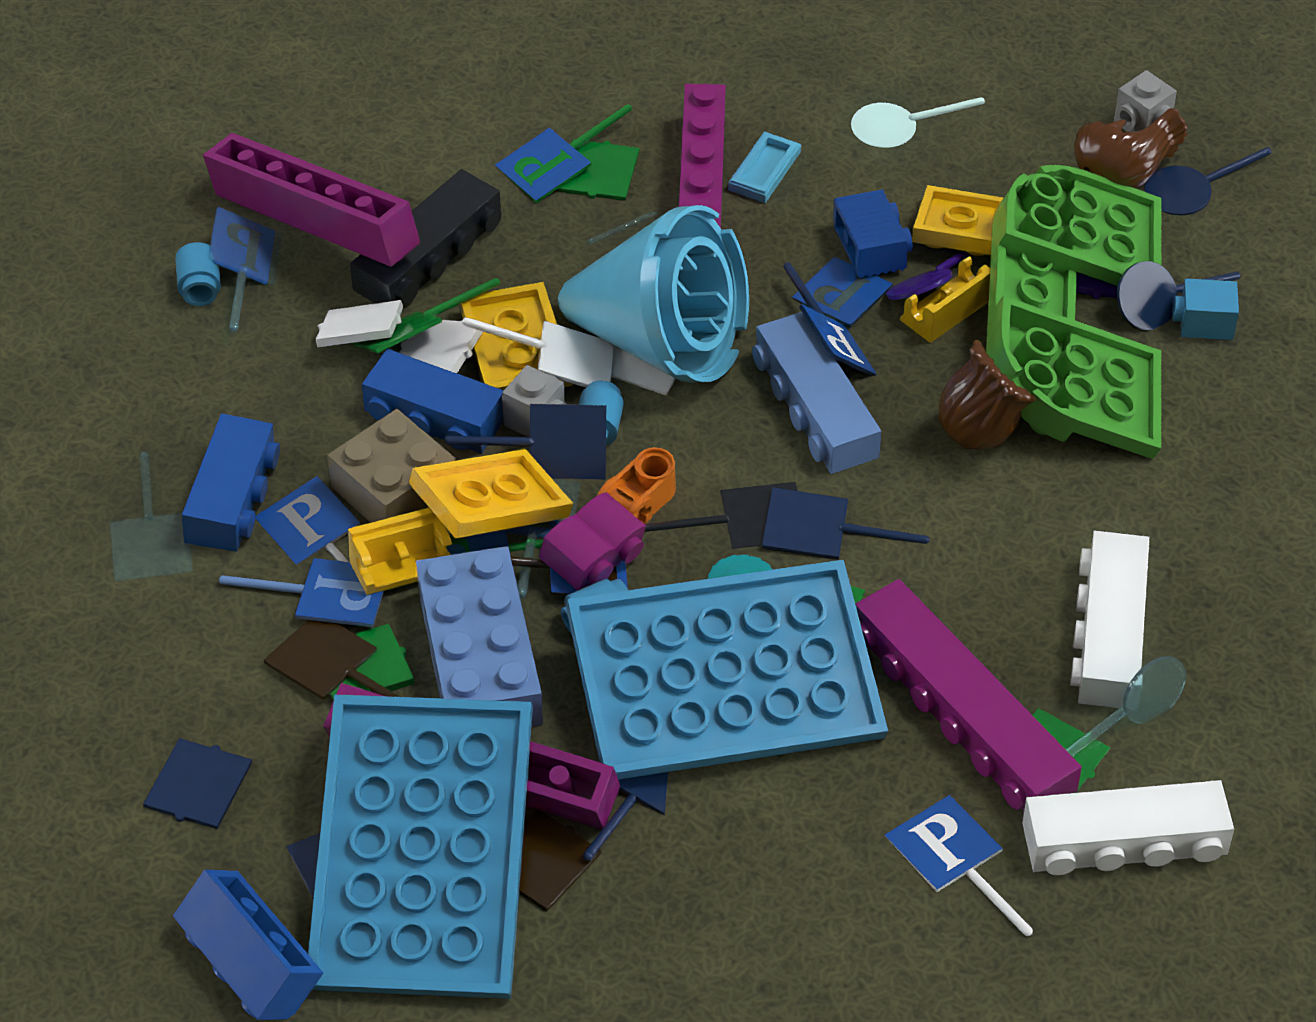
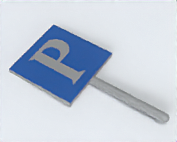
M318 476L255 516L260 525L296 565L323 549H326L336 561L349 562L333 543L347 535L349 528L360 526V522Z

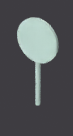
M980 97L913 114L895 104L873 103L862 107L854 114L851 128L855 136L868 145L881 148L896 147L912 138L916 130V120L982 105L985 103V99Z

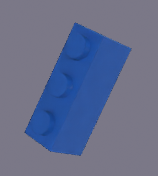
M390 349L384 352L362 383L364 411L369 412L372 417L380 420L395 409H398L426 434L443 440L446 436L494 437L504 422L502 392L504 390ZM451 445L458 450L470 449L481 454L487 447L483 445Z
M221 413L182 513L184 543L237 552L242 537L249 538L251 536L255 523V511L252 509L255 502L263 503L268 486V478L265 476L267 469L274 470L276 468L280 454V443L274 442L273 423Z
M204 869L173 914L175 920L184 929L186 939L202 951L213 965V971L216 976L229 984L242 1000L241 1005L243 1009L257 1020L288 1019L293 1016L323 975V971L238 871Z

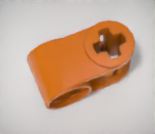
M653 447L643 450L622 471L610 478L602 486L598 495L607 492L642 523L646 524L650 521L653 514L675 495L676 474L673 455L662 448Z

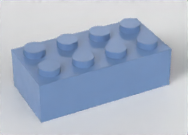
M508 546L417 560L418 591L440 699L531 702L533 707L531 727L543 725L542 693Z

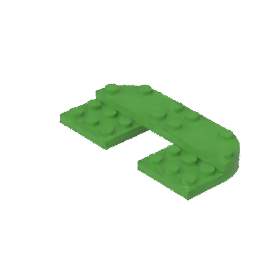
M1064 165L1040 166L1034 174L1026 175L1023 173L1012 184L995 211L992 224L986 353L994 360L1001 373L1005 374L1009 380L1014 381L1017 386L1027 389L1031 395L1035 396V402L1030 403L1021 410V417L1029 423L1035 432L1041 435H1048L1062 442H1065L1070 434L1074 432L1153 459L1161 450V350L1075 321L1076 272L1118 286L1123 273L1135 263L1151 261L1161 265V198L1130 186L1114 183L1105 177Z

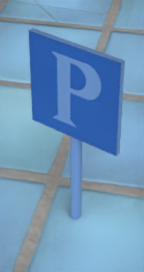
M313 558L305 585L232 576H221L219 578V583L222 585L302 594L295 613V618L367 627L374 626L384 592L380 591L366 595L350 562Z

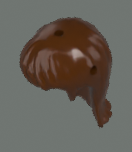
M1175 108L1168 109L1151 125L1138 132H1122L1121 129L1126 124L1124 119L1108 124L1100 121L1086 123L1079 128L1076 140L1074 141V156L1078 168L1105 177L1123 186H1130L1135 189L1141 187L1155 173L1163 158H1171L1175 155L1174 152L1178 150L1179 145L1183 144L1184 138L1188 135L1185 119L1180 116L1179 111Z
M975 340L973 347L969 350L970 359L950 378L942 391L938 417L947 435L965 449L985 450L999 446L1013 433L1021 419V410L1030 403L1035 402V396L1031 395L1027 389L1017 386L1014 381L1009 380L1005 374L1001 373L994 360L985 352L982 343L979 340Z

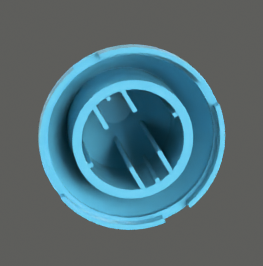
M703 205L676 207L567 280L559 292L558 306L569 322L680 381L688 383L711 382L722 377L732 367L739 354L738 349H731L736 330L747 329L749 285L744 257L733 230H721L714 220L719 218L720 214Z

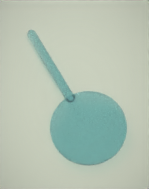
M1162 656L1147 663L1130 681L1124 694L1123 706L1065 750L1071 756H1074L1125 716L1134 723L1144 724L1171 709L1180 697L1185 685L1186 670L1183 663L1172 656Z

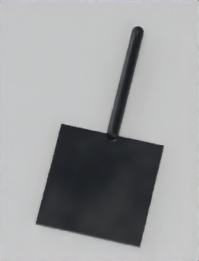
M796 482L720 490L725 515L645 524V532L727 523L732 549L762 546L772 487L798 491Z

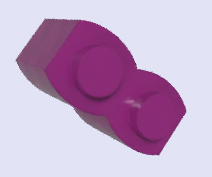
M605 492L590 500L576 515L567 517L550 530L544 537L539 558L578 591L603 579H607L613 567L625 562L628 564L632 562L644 547L642 538L646 525Z

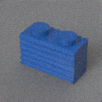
M883 189L834 198L833 226L857 276L862 279L865 275L871 277L873 274H876L878 276L882 272L887 274L890 270L894 273L898 269L903 271L907 267V253L912 252V237L907 227H901L897 205L895 202L889 203Z

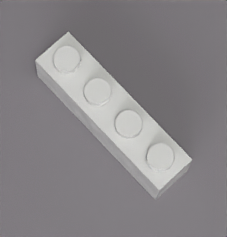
M1094 531L1091 549L1082 548L1079 576H1088L1087 585L1079 584L1076 612H1085L1084 621L1076 620L1073 648L1082 649L1081 658L1073 657L1070 686L1079 687L1078 703L1130 710H1135L1141 682L1149 537Z
M1221 780L1026 797L1022 822L1033 872L1047 871L1052 875H1064L1070 873L1075 868L1097 867L1103 871H1111L1120 868L1124 864L1145 862L1149 866H1163L1174 859L1195 858L1199 862H1210L1218 859L1221 855H1228L1234 833V826Z

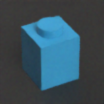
M1185 279L1182 296H1174L1172 311L1173 321L1181 323V337L1233 340L1239 315L1237 281Z

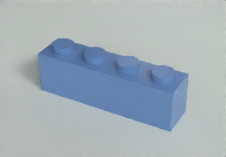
M799 312L757 326L756 345L752 347L754 362L760 371L766 370L771 377V387L777 400H785L788 404L790 418L797 431L804 430L808 436L809 449L815 461H823L829 472L833 474L879 458L881 429L837 361L830 357L803 313Z

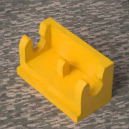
M971 257L965 258L959 263L958 275L918 303L916 294L909 297L905 301L904 314L900 316V321L928 342H933L989 302L990 268L987 265L982 266L975 277L971 271Z
M430 508L348 529L350 564L366 595L418 582L417 560L450 555L446 546L452 545L450 535L444 524Z

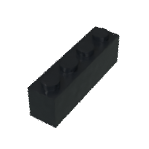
M460 169L412 210L420 243L400 261L391 267L360 254L350 262L353 291L375 304L398 300L408 304L413 301L418 290L430 279H438L445 271L447 264L458 255L463 256L467 254L477 238L485 231L491 232L498 226L502 216L500 190Z

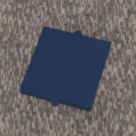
M179 738L143 806L175 816L178 822L189 820L218 829L253 763L252 759L221 751L219 745L208 747Z

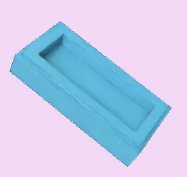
M764 131L728 182V190L766 203L800 154L801 144Z

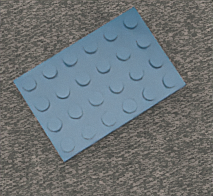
M844 560L567 600L566 609L599 762L614 767L618 780L884 739L888 733Z
M334 695L308 955L323 971V975L312 990L511 999L533 713L531 702Z

